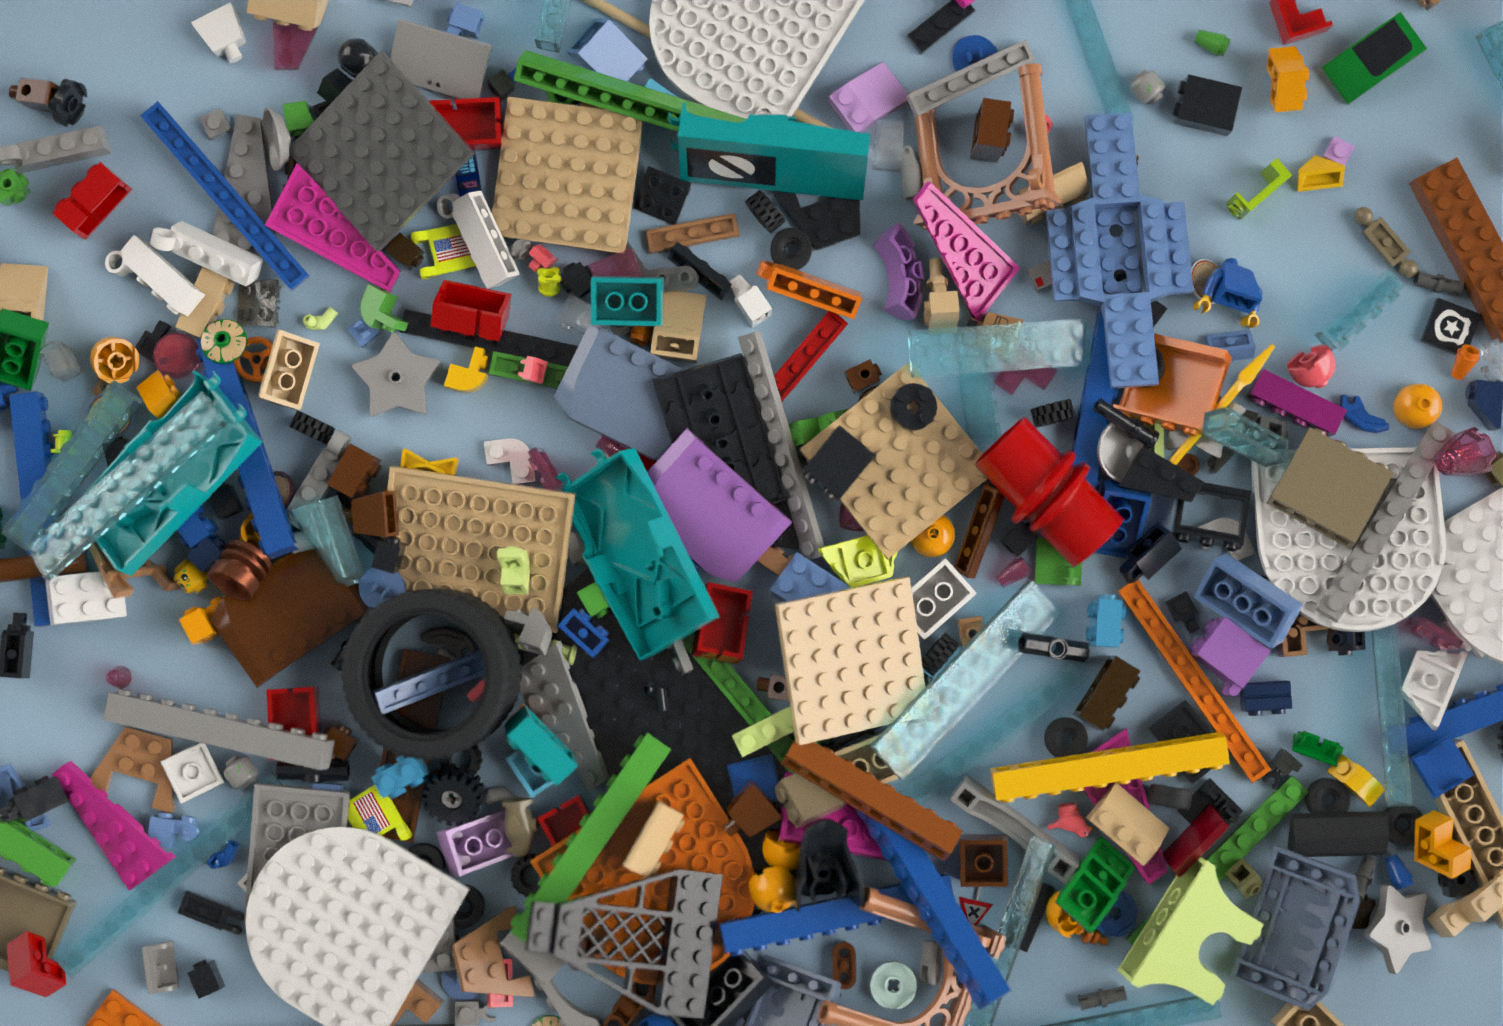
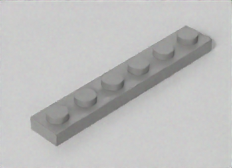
M1025 39L906 95V99L914 116L917 117L1013 72L1022 65L1030 64L1035 61V58Z

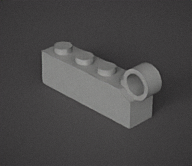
M99 125L20 142L16 145L1 146L0 165L14 164L16 170L20 173H25L112 153L108 133Z
M337 430L323 448L286 509L290 524L300 530L309 528L332 490V487L327 485L351 441V437L342 431Z

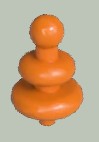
M1086 930L1081 933V941L1083 943H1088L1089 941L1093 945L1098 942L1101 945L1108 943L1106 937H1100L1098 930H1094L1092 934Z

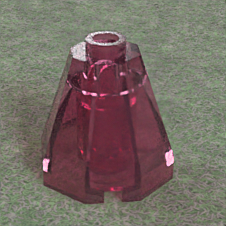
M1476 427L1454 434L1436 454L1434 462L1437 470L1446 476L1474 477L1491 471L1493 467L1491 461L1495 460L1496 452L1490 437L1485 433H1478L1479 429Z

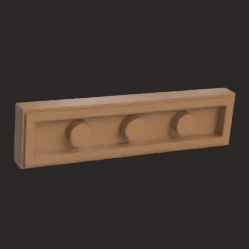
M736 213L645 230L650 254L669 251L677 241L683 246L690 247L740 237Z

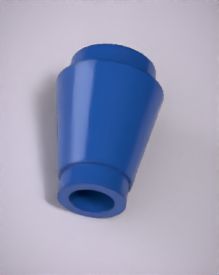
M1398 854L1384 859L1391 886L1394 885L1395 890L1414 884L1411 879L1413 876Z

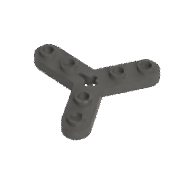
M628 240L625 254L607 252L622 276L636 277L634 274L637 273L640 277H664V293L691 290L698 284V273L689 266L647 270ZM610 325L612 332L618 336L629 335L633 327L629 325Z

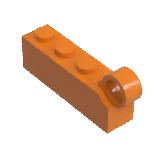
M761 260L756 273L767 280L766 287L768 290L853 320L862 301L859 291L785 265Z

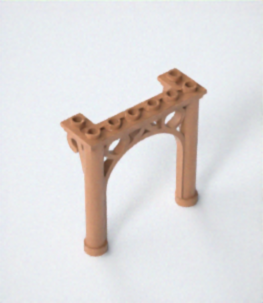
M1031 63L1018 67L1027 137L1026 151L1016 170L1007 178L994 185L972 188L959 185L947 175L941 163L935 109L915 117L923 186L928 181L942 192V179L950 186L944 193L949 200L958 191L962 192L965 195V203L958 209L974 224L987 223L988 219L996 218V220L1008 219L1011 214L1018 213V215H1029L1035 209L1048 211L1054 209L1055 205L1062 204L1061 199L1055 194L1040 78L1042 76L1041 64ZM1032 161L1033 169L1029 170L1028 175L1024 174ZM1019 178L1026 179L1029 182L1028 191L1025 194L1014 195L1012 191L1013 185ZM1005 192L1009 198L1013 199L996 203L998 197ZM973 198L981 199L984 202L985 206L970 209L973 204ZM920 214L916 215V219L913 220L914 225L922 227L923 230H928Z
M870 887L864 889L865 905L864 907H859L861 910L925 930L932 935L931 930L920 917L915 905L881 894L878 890ZM970 924L988 954L998 959L1005 947L1006 936L988 926L982 925V927ZM942 950L944 973L941 986L931 1004L916 1017L905 1021H890L825 1000L820 1007L818 1021L826 1026H919L921 1024L922 1026H930V1018L936 1013L941 1012L943 1014L941 1026H963L965 1017L971 1009V998L960 980L958 985L956 984V975L953 974L955 969L946 959ZM952 999L949 1011L941 1007L943 1003L946 1005Z

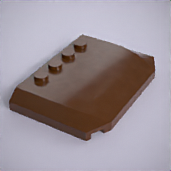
M328 544L324 547L295 554L291 552L275 562L266 574L265 579L259 582V588L251 600L240 601L228 595L224 596L213 613L210 622L256 688H259L275 677L280 671L353 622L361 619L368 606L360 596L358 582L332 545Z

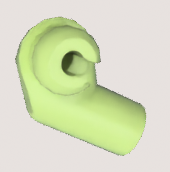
M329 306L322 316L307 314L303 318V323L310 330H324L336 318L338 313Z

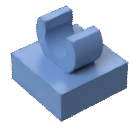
M362 317L347 328L362 348L381 334L378 329L368 326Z

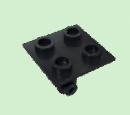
M648 166L633 208L676 225L685 199L691 190V183Z
M1211 778L1192 795L1190 810H1177L1190 824L1209 805L1216 809L1228 825L1232 822H1237L1240 819L1239 815L1243 812Z

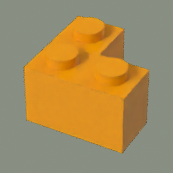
M1296 46L1268 48L1266 69L1272 80L1270 102L1274 111L1302 110L1303 101L1307 99L1305 83L1309 80V68L1304 65L1303 55L1299 54Z
M159 370L136 386L148 410L157 419L166 415L182 396L175 386L174 380L168 374L164 376Z
M222 595L209 602L211 605L206 608H197L195 606L183 612L184 617L180 618L179 621L192 644H204L219 636L210 619L221 602Z
M1433 810L1416 819L1414 861L1453 879L1470 869L1472 848L1452 839L1453 818Z

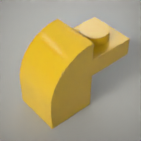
M475 347L469 368L450 364L444 386L447 389L462 393L475 392L483 387L489 377L486 373L481 372V369L486 368L488 362L486 351Z
M1343 754L1337 759V766H1331L1327 771L1330 776L1343 783L1353 796L1369 808L1385 791L1374 776Z

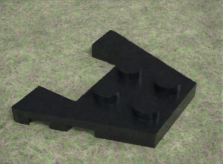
M773 192L774 198L781 204L789 217L792 218L800 230L807 234L816 251L858 237L861 234L860 200L831 197L801 208L796 193Z

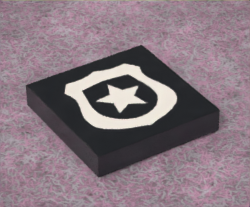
M1437 298L1420 342L1456 355L1457 350L1462 348L1463 345L1471 344L1481 314Z

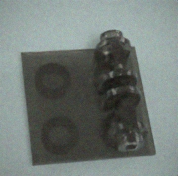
M277 279L256 280L247 286L239 284L237 323L241 326L276 328V325L279 324L278 312L276 310H280L277 303L281 301L278 300L281 286H279Z

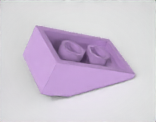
M882 62L831 94L828 103L849 131L864 133L907 102L906 95L908 94L887 65Z
M505 809L472 819L469 823L463 822L459 826L454 825L436 832L451 877H460L514 856L505 851L506 848L512 846L504 828Z

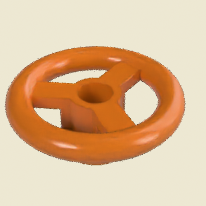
M263 337L247 338V346L257 343L265 345L267 349L254 353L245 350L242 354L243 357L249 360V364L253 368V375L244 371L240 358L234 361L236 371L246 381L253 383L263 381L264 374L261 375V370L267 367L268 357L273 346L270 340ZM260 356V363L255 364L254 359Z

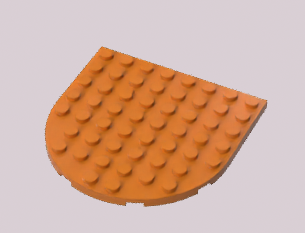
M689 758L644 788L568 900L645 878V876L624 867L623 861L656 802L660 800L683 813L682 819L685 822L679 833L674 831L670 838L673 844L668 853L661 854L658 860L661 862V865L656 874L677 868L723 875L710 966L711 971L730 955V953L723 951L718 923L752 916L754 901L750 894L749 882L754 876V870L747 848L739 834L736 833L731 837L723 828V825L729 821V818ZM580 829L575 831L574 834L577 835ZM571 835L530 860L540 878L545 872L551 873L554 868L551 863L559 852L562 855L568 848L565 843ZM671 877L646 884L643 908L666 911ZM637 887L599 898L596 903L633 907L635 905ZM594 909L596 913L599 915V917H601L606 911H608ZM616 911L621 917V919H623L629 914L627 912ZM588 912L582 918L586 928L596 921L591 912ZM613 914L603 921L610 929L618 923ZM639 914L644 922L652 916ZM633 917L626 923V926L632 933L640 924ZM657 919L647 926L653 935L662 928ZM598 925L594 930H598L601 926ZM622 927L614 933V938L618 943L627 937ZM643 930L635 939L641 946L649 939V936ZM663 935L657 939L661 946ZM610 939L604 942L606 946L604 953L607 954L615 947ZM590 940L586 941V948L588 949L593 945ZM632 941L622 948L628 957L637 950ZM653 943L644 950L650 959L659 952ZM619 952L610 958L624 960ZM641 954L633 960L646 962ZM603 965L616 975L625 978V967ZM636 968L632 981L656 985L658 970Z

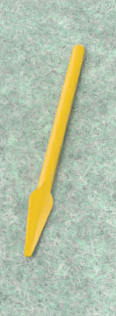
M1274 344L1268 346L1239 373L1238 380L1216 404L1208 428L1241 389L1254 380L1275 348ZM1197 434L1196 437L1189 436L1168 461L1177 465L1202 435Z

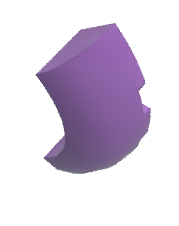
M896 223L888 228L873 244V247L884 261L889 278V293L883 310L897 319L913 320L919 312L923 299V293H921V280L924 279L923 267L913 249L916 246L912 238L900 223Z

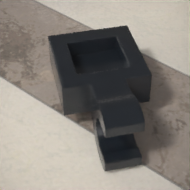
M159 320L152 333L145 330L135 346L138 353L155 363V347L169 332L171 325Z
M1187 591L1165 602L1175 623L1182 620L1189 634L1200 629L1196 620L1192 617V614L1198 611Z

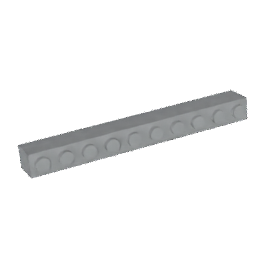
M118 689V692L108 693L103 718L105 721L313 769L324 770L330 767L335 741L327 739L326 734L313 733V736L307 735L304 729L291 728V731L285 730L282 724L269 723V726L263 725L260 719L247 718V721L241 720L238 714L226 713L225 716L219 715L216 709L204 708V711L197 710V705L183 703L182 706L175 705V700L161 698V701L153 700V695L140 693L139 696L132 695L133 691L127 689Z

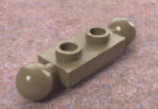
M1368 207L1357 209L1354 215L1355 221L1367 227L1362 232L1363 236L1391 268L1398 263L1399 272L1403 277H1414L1418 272V265L1415 261L1405 258L1411 251L1382 217L1374 221L1371 209Z

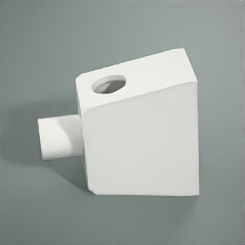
M231 3L191 22L217 57L226 54L230 63H235L242 59L238 47L244 45L246 39L237 11Z

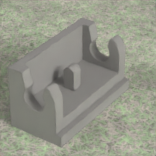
M174 942L154 943L142 947L148 995L179 988Z

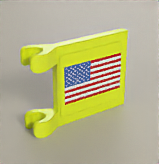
M457 224L411 233L412 242L415 244L429 240L435 266L420 269V276L423 280L477 267L471 258V253L461 237Z
M375 785L349 800L348 820L353 828L369 830L380 835H384L396 828L400 840L404 841L412 837L411 830L403 821L392 799L389 796L382 799Z

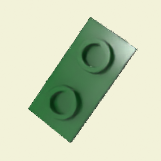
M1305 730L1303 732L1298 731L1297 734L1294 733L1292 751L1323 763L1337 766L1338 755L1340 756L1343 752V747L1340 746V743L1325 738L1320 743L1319 736L1308 733Z

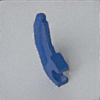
M1347 395L1340 396V407L1347 409L1344 415L1345 420L1361 431L1380 433L1389 430V423H1386L1385 419L1368 414L1360 396H1353V404L1347 402Z

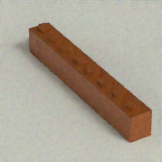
M794 739L781 762L783 766L942 861H945L952 854L963 832L955 823L937 816L935 811L922 807L913 798L900 794L893 786L880 782L873 774L855 767L853 762L840 758L831 749L822 747L815 742L798 745Z

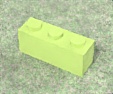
M788 706L733 734L732 737L741 756L744 757L794 732L791 707Z

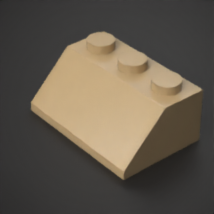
M248 0L246 13L253 14V18L258 20L271 18L275 19L276 23L289 26L292 23L298 25L299 29L312 31V28L320 26L329 0Z
M1082 162L1053 175L1055 194L1058 195L1062 204L1055 205L1054 209H1065L1064 206L1070 203L1074 205L1086 200L1085 196L1089 194L1090 188ZM1029 186L1019 190L1016 195L1025 194ZM1035 209L1029 215L1020 216L1024 224L1031 222L1034 225L1045 219L1046 211Z
M277 329L258 397L285 408L301 410L320 343Z
M1116 782L1085 817L1142 866H1145L1159 849L1170 829L1125 789L1116 784Z
M658 800L625 857L623 866L645 877L650 876V874L655 875L661 865V862L658 861L661 854H667L673 844L670 838L674 831L679 833L685 822L682 819L683 813Z

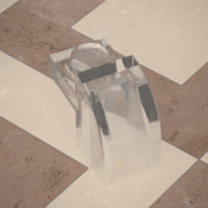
M1499 339L1490 340L1482 344V356L1488 365L1480 368V371L1488 381L1503 382V353Z

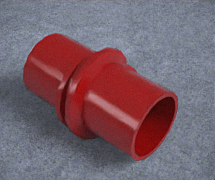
M1024 416L999 437L974 465L1016 508L1011 520L1017 524L1027 519L1031 523L1029 529L1032 532L1038 531L1072 567H1075L1098 550L1120 527L1124 518L1085 479L1090 466L1084 461L1072 466L1076 454L1071 450L1060 453Z

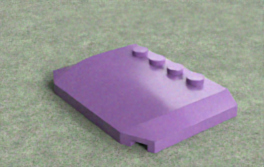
M688 428L683 431L647 471L688 555L711 576L737 583L792 523L786 515L767 501Z

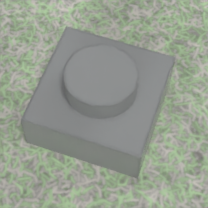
M221 108L200 117L211 140L232 131Z

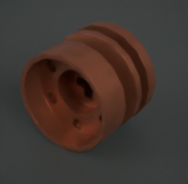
M232 539L227 543L226 549L221 552V559H218L208 572V578L224 594L240 601H249L258 590L259 582L265 579L266 574L272 568V563L255 546L245 541Z

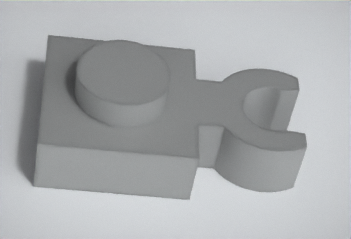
M480 1000L455 1001V1026H476L480 1024V1019L486 1022H494L496 1017L488 1016L487 1010L495 1009L496 1007L488 1008V1004L480 1007Z

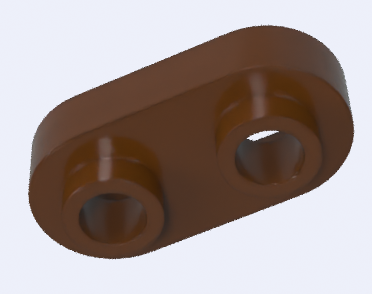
M847 941L836 943L832 949L833 980L841 983V989L843 990L850 989L856 983V951L854 946ZM841 949H847L848 955L842 957L839 955ZM843 972L848 973V975H849L848 979H847V980H841V979H840L841 973H843Z

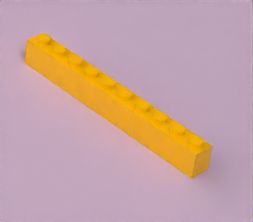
M1222 732L993 767L990 768L994 797L997 801L1000 800L1002 803L1014 801V798L1017 797L1033 799L1038 797L1037 794L1058 795L1062 790L1068 789L1072 792L1084 790V787L1087 786L1103 788L1107 786V783L1127 784L1130 783V780L1138 778L1141 781L1152 780L1153 776L1157 775L1172 777L1176 776L1177 772L1197 773L1201 768L1208 767L1210 770H1217L1223 768V765L1230 764L1226 736Z

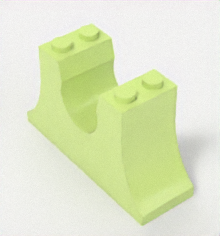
M1200 857L1182 876L1176 875L1117 971L1138 988L1155 983L1175 985L1192 992L1211 1005H1214L1222 997L1226 985L1215 973L1200 962L1199 948L1202 942L1213 933L1224 932L1236 941L1251 945L1260 936L1263 924L1235 906L1227 898L1218 883L1215 866L1203 857Z

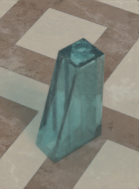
M338 495L289 511L291 517L338 584L345 583L347 587L359 583V578L365 575Z

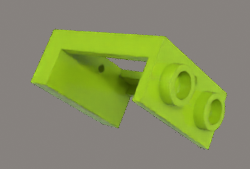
M1278 158L1260 172L1269 185L1247 203L1240 193L1237 192L1226 202L1228 205L1227 209L1231 215L1241 220L1292 176Z

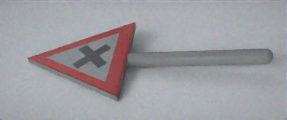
M976 887L974 900L959 897L964 915L969 923L975 926L979 924L993 906L991 903L979 901L981 887Z

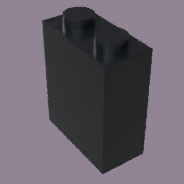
M1188 74L1184 81L1181 80L1179 83L1177 94H1180L1179 103H1175L1172 116H1175L1174 124L1228 136L1233 131L1242 87Z
M839 425L801 471L805 473L803 477L810 484L815 485L817 483L823 488L821 492L830 500L835 498L838 501L876 455Z

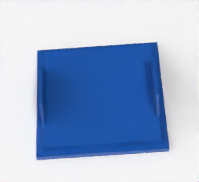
M1450 734L1409 758L1433 799L1474 775Z
M772 754L727 765L735 797L752 778L772 802L778 801L774 788L779 783V778Z

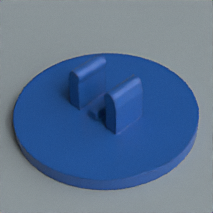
M979 35L967 36L961 39L954 47L952 64L957 72L997 53L993 43L987 38Z

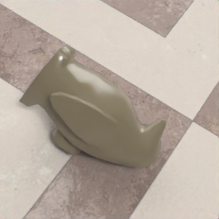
M512 797L502 801V806L505 808V833L512 844L505 851L518 858L528 855L533 842L534 832L539 830L538 817H533L529 808L533 803V798Z

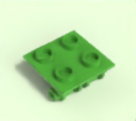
M1038 537L1036 540L1034 584L1081 586L1082 563L1072 567L1045 538Z

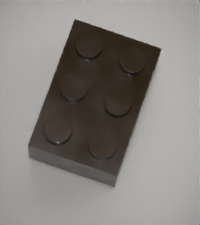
M1108 656L1072 715L1096 730L1104 731L1105 728L1109 729L1116 718L1113 716L1117 708L1121 709L1128 699L1125 696L1130 688L1134 689L1138 684L1140 670L1118 656Z

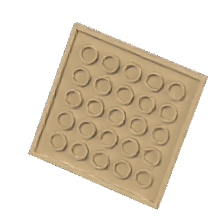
M508 97L492 215L502 237L625 254L644 121L606 109Z
M909 362L799 449L809 461L836 427L840 425L876 455L839 500L886 559L892 557L987 480L974 465L983 454L934 393L933 395L937 401V413L932 423L925 428L917 431H908L901 428L892 419L889 410L890 400L899 388L910 383H918L929 388ZM915 401L907 405V409H911L914 414L920 408Z
M905 576L775 604L796 744H807L929 715L910 577Z

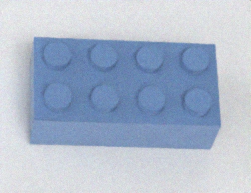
M796 552L770 591L772 597L782 603L851 587Z
M1227 553L1213 559L1194 595V598L1221 616L1227 617L1270 649L1284 641L1304 605Z

